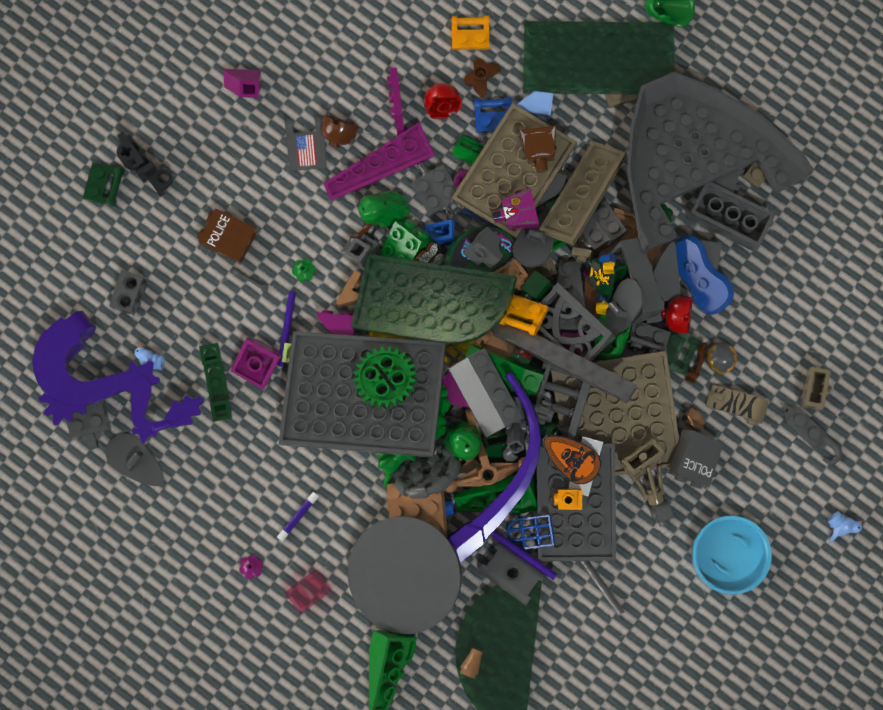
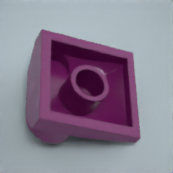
M248 337L232 366L231 372L264 390L282 355L262 341Z

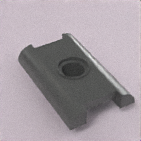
M499 542L495 547L497 550L496 554L487 566L484 564L481 566L479 573L526 606L531 600L528 596L538 581L543 583L547 576ZM511 569H516L519 572L518 576L514 579L508 577V572Z

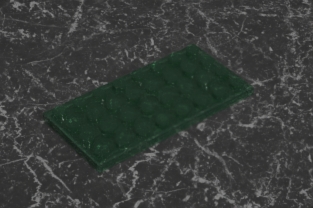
M524 21L523 93L538 91L553 94L639 95L642 85L675 72L673 24L670 25L665 22Z

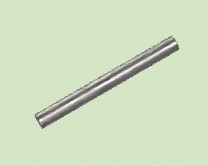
M579 561L618 616L623 614L625 611L589 561Z

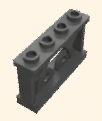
M557 283L553 290L540 302V304L549 306L560 295L555 309L548 307V311L553 313V317L545 316L548 319V323L541 324L539 328L543 332L541 337L562 348L564 347L561 344L571 345L569 351L574 354L576 349H580L582 353L583 346L581 344H586L588 353L583 358L592 362L616 337ZM567 308L572 309L570 315H564L561 313L562 311L566 313ZM581 315L582 318L578 324V331L581 337H561L560 317L570 320ZM585 325L590 326V330L585 331L588 335L583 333V326ZM552 328L554 338L546 330ZM603 336V339L592 349L589 342Z

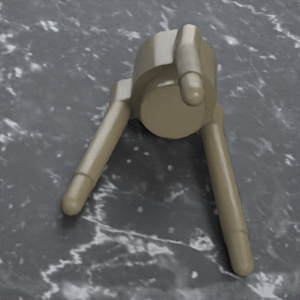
M658 465V488V486H655L651 469L647 466L646 469L651 487L646 492L639 479L635 482L641 490L644 500H648L651 506L658 505L664 502L663 495L665 494L662 467Z

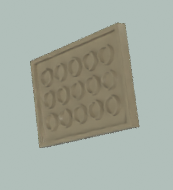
M512 103L451 199L517 239L522 229L509 230L506 221L495 223L493 212L503 210V199L527 189L532 191L536 209L575 148L577 141L556 129L555 160L547 162V172L538 173L536 171V163L529 164L527 162L519 130L548 127L550 125Z

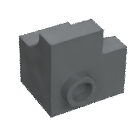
M486 227L477 234L474 241L466 248L463 254L477 266L483 262L491 268L503 256L499 250V243L502 238Z
M363 234L359 239L350 237L340 253L365 269L380 247V244Z

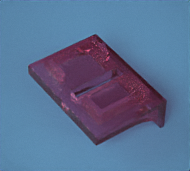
M315 569L285 591L284 594L301 615L332 590ZM303 583L315 598L311 599L301 586Z

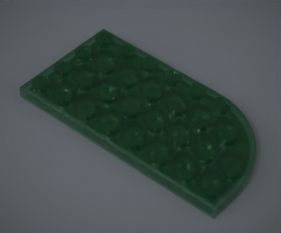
M368 254L351 328L444 344L468 343L488 334L504 318L512 302L517 277L514 275Z

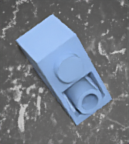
M534 91L516 106L545 122L550 120L553 93Z

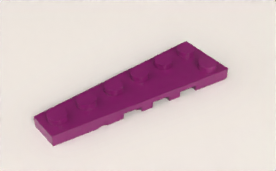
M420 122L399 134L395 139L385 143L381 148L368 154L367 157L357 161L348 169L343 170L324 182L323 185L332 202L423 161L434 158L435 155Z

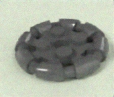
M435 446L434 458L415 456L416 461L407 459L399 466L394 475L395 487L400 494L405 497L410 496L413 499L427 498L433 493L438 494L451 485V481L457 478L461 468L460 459L455 457L444 446Z

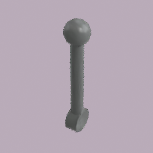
M238 268L233 270V274L235 276H241L242 278L261 288L262 292L268 291L267 285H262L256 282L255 280L241 273L240 269Z

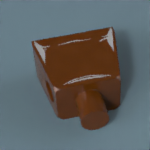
M556 126L519 130L527 162L529 164L536 163V171L538 173L547 172V162L555 160Z

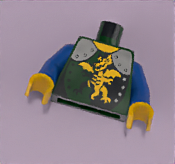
M603 254L599 258H591L586 262V268L590 270L589 284L600 296L595 308L596 314L606 315L609 301L613 299L617 286L626 277L628 265L616 260L615 254Z

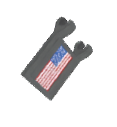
M322 117L315 118L316 131L294 133L292 120H285L289 171L327 168L325 140L320 129Z

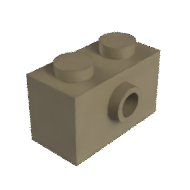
M810 367L807 370L801 407L818 411L824 408L825 399L829 396L830 392L828 383L831 370Z

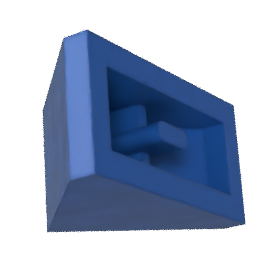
M451 219L424 225V230L430 234L429 236L435 240L434 242L437 245L450 246L454 240L455 220Z

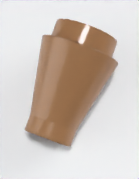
M472 648L460 666V673L474 679L478 675L483 652Z

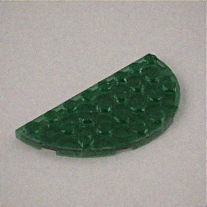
M540 581L537 582L528 596L531 600L526 606L499 586H493L474 602L461 623L456 641V668L466 695L478 710H527L542 586ZM472 648L483 652L479 672L474 679L460 673V666Z

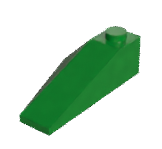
M518 471L499 482L481 487H472L454 495L459 512L481 513L506 489ZM533 477L523 497L511 510L514 511V514L537 511V493Z
M373 630L369 647V710H388L396 693L395 687L399 679H403L405 675L403 670L407 662H411L417 637L387 630Z

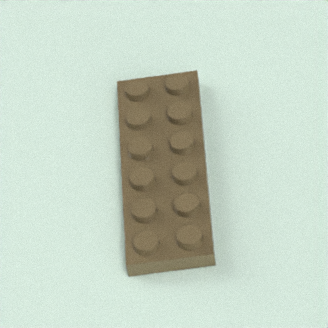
M592 141L539 230L545 232L547 236L574 246L627 157L626 152Z

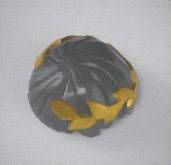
M725 342L713 344L707 352L709 368L718 374H726L731 371L737 363L735 349Z

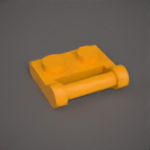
M489 15L471 18L452 16V50L490 49ZM457 25H483V30H457Z
M512 294L507 306L499 317L498 324L504 326L507 324L535 336L548 312V306ZM510 315H511V316H514V317H517V318H520V319H523V320H525V321L531 322L532 324H528V323H525V322H522V321H519V320L510 318Z

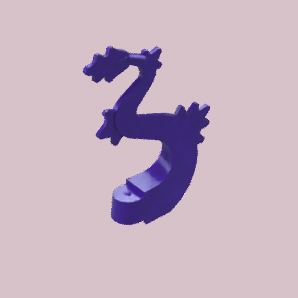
M82 310L75 312L66 320L62 317L59 318L40 335L37 341L32 364L36 381L44 392L39 397V401L49 404L44 414L45 416L53 415V425L55 426L59 425L63 419L71 423L74 412L85 415V406L98 403L125 391L132 394L131 418L135 426L132 429V433L134 435L139 434L142 443H145L149 436L156 437L158 435L157 432L161 430L192 425L193 420L191 417L201 415L199 407L203 403V398L197 397L192 399L189 396H185L182 403H179L177 400L172 402V406L164 420L151 422L145 418L152 393L151 386L160 382V378L153 375L154 363L152 361H148L141 366L130 362L129 371L92 381L81 382L73 379L67 372L68 364L76 354L85 348L84 342L96 330V326Z

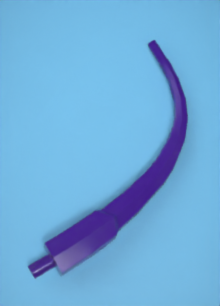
M512 372L508 373L505 377L524 407L529 425L528 450L516 476L506 489L472 521L466 522L447 537L455 547L460 563L485 543L486 538L500 525L523 497L531 483L539 460L541 448L539 420L528 395Z

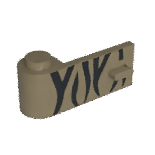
M712 385L706 407L741 416L747 420V424L758 426V424L763 423L769 401L750 394Z

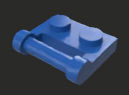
M511 96L506 97V99H474L476 133L495 131L512 104ZM506 106V111L480 112V108Z

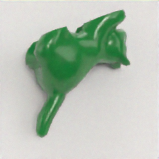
M377 453V460H379L378 468L386 473L383 486L387 487L392 474L397 471L402 462L407 459L416 461L415 456Z

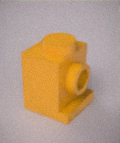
M558 488V493H554V505H557L558 510H582V489ZM567 496L572 498L570 503L565 502Z

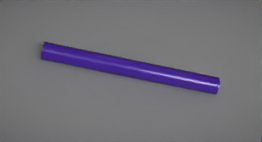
M289 291L279 350L282 356L277 365L279 367H285L282 357L284 344L289 342L296 292Z
M494 530L490 534L491 537L550 579L554 580L558 575L498 531Z

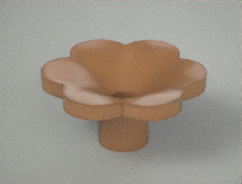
M690 408L687 414L688 419L685 421L686 425L697 428L699 431L703 430L705 422L700 412Z

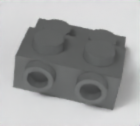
M606 201L596 208L581 235L583 234L586 238L584 243L587 248L593 249L598 254L626 235L628 231Z

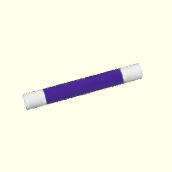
M311 493L277 536L279 540L284 541L319 496L316 493Z

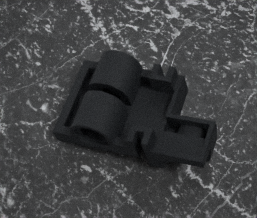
M122 131L117 135L122 142L116 151L118 158L127 169L135 170L143 183L149 180L159 196H163V192L173 183L171 173L165 169L158 170L152 161H148L141 149L137 151L139 147L130 134L126 136ZM162 174L169 176L166 183L159 182V177Z

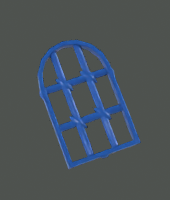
M551 514L526 518L520 517L513 520L507 528V538L513 543L523 541V547L520 548L524 550L555 546ZM548 517L549 523L538 525L537 518ZM534 519L535 524L523 527L522 520ZM516 521L520 522L519 527L511 528ZM541 527H549L550 534L540 535L539 529ZM536 528L535 536L525 537L524 531L526 529ZM521 530L522 537L511 539L510 531ZM551 537L552 544L541 545L542 538ZM537 539L538 546L526 547L527 540Z

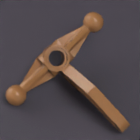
M470 408L464 409L466 421L473 426L475 425L478 429L476 419ZM482 442L480 451L477 454L480 467L474 468L458 479H453L451 485L445 491L452 493L457 487H481L499 482L518 471L525 457H521L517 463L489 464ZM487 469H490L493 474L489 480L483 478V472Z

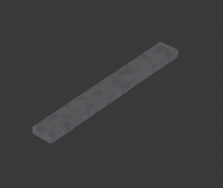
M498 324L492 332L493 336L625 403L629 402L637 390L636 384L537 334L533 336L527 331L507 324L505 326Z

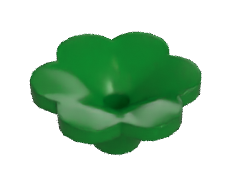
M309 259L297 260L294 264L295 267L292 269V274L296 276L299 282L312 280L313 273L316 271L315 266L311 264Z

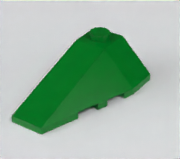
M469 344L465 358L484 348ZM485 349L511 397L518 396L505 377L510 372L513 373L532 402L544 376L543 367Z

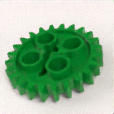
M381 346L380 352L373 348L374 354L372 355L366 352L368 358L361 357L360 359L363 363L356 364L359 371L353 372L357 376L353 381L358 384L355 386V389L360 391L359 397H364L365 403L371 400V407L378 403L379 409L382 408L383 404L386 405L387 409L390 408L392 403L397 407V401L404 404L403 397L410 398L408 391L414 392V388L411 385L417 384L416 380L413 379V377L417 376V373L412 371L415 369V366L410 364L412 362L411 358L405 359L406 353L400 354L399 348L393 352L391 346L388 347L387 351ZM386 361H392V365L390 367H383V364ZM375 364H378L385 376L388 377L391 384L395 387V391H392L385 379L382 378L380 372L375 368ZM369 373H376L375 378L367 379ZM397 376L403 377V381L400 383H395L394 379ZM386 387L387 392L385 394H378L380 388Z

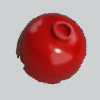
M437 83L425 93L424 107L427 115L429 114L432 119H445L450 117L449 113L455 111L456 114L462 107V99L454 86L446 83Z
M674 297L668 302L667 307H664L662 319L666 320L667 327L673 332L679 334L689 333L692 297Z

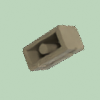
M652 438L623 459L622 467L635 482L647 473V466L652 470L657 466L656 464L665 460V452L655 439Z

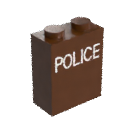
M215 208L214 212H210L206 222L208 223L205 229L202 228L197 237L199 239L198 242L201 246L241 265L258 231L255 227Z

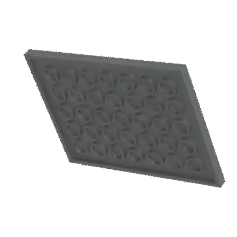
M293 331L278 444L283 446L434 458L446 342ZM381 346H383L385 351L391 346L393 352L397 348H399L400 354L405 352L407 355L405 359L411 358L412 362L410 364L415 366V369L412 371L417 373V376L413 377L417 384L411 385L414 388V392L408 391L410 398L404 396V404L397 401V407L392 403L389 409H387L385 404L379 409L378 403L371 407V400L365 403L364 397L360 398L358 395L360 391L355 389V386L358 384L353 381V379L357 378L353 372L359 371L356 364L363 363L360 358L367 359L366 352H369L371 355L374 354L373 348L380 352ZM386 361L383 364V367H390L392 365V361ZM375 364V368L380 372L382 378L385 379L392 391H395L396 389L388 377L385 376L379 365ZM369 373L367 379L375 378L376 373ZM397 376L394 379L395 383L403 381L402 376ZM380 388L378 394H385L387 388Z

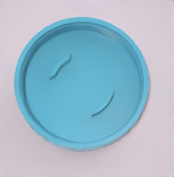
M724 516L709 522L699 531L692 546L691 557L697 576L707 587L718 593L735 595L754 589L764 580L771 566L772 553L769 540L758 525L743 517Z

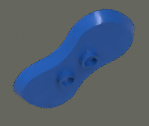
M686 235L676 239L674 242L679 278L688 286L695 306L702 313L708 315L721 312L733 300L734 289L731 282L711 265L706 249L698 238Z

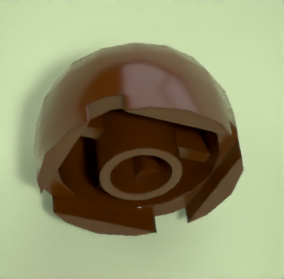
M323 115L320 129L322 136L329 141V145L340 148V145H347L355 139L359 125Z

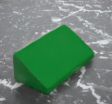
M461 135L453 149L452 155L473 165L485 145Z

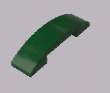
M213 343L199 346L213 422L231 419L232 410L219 344Z

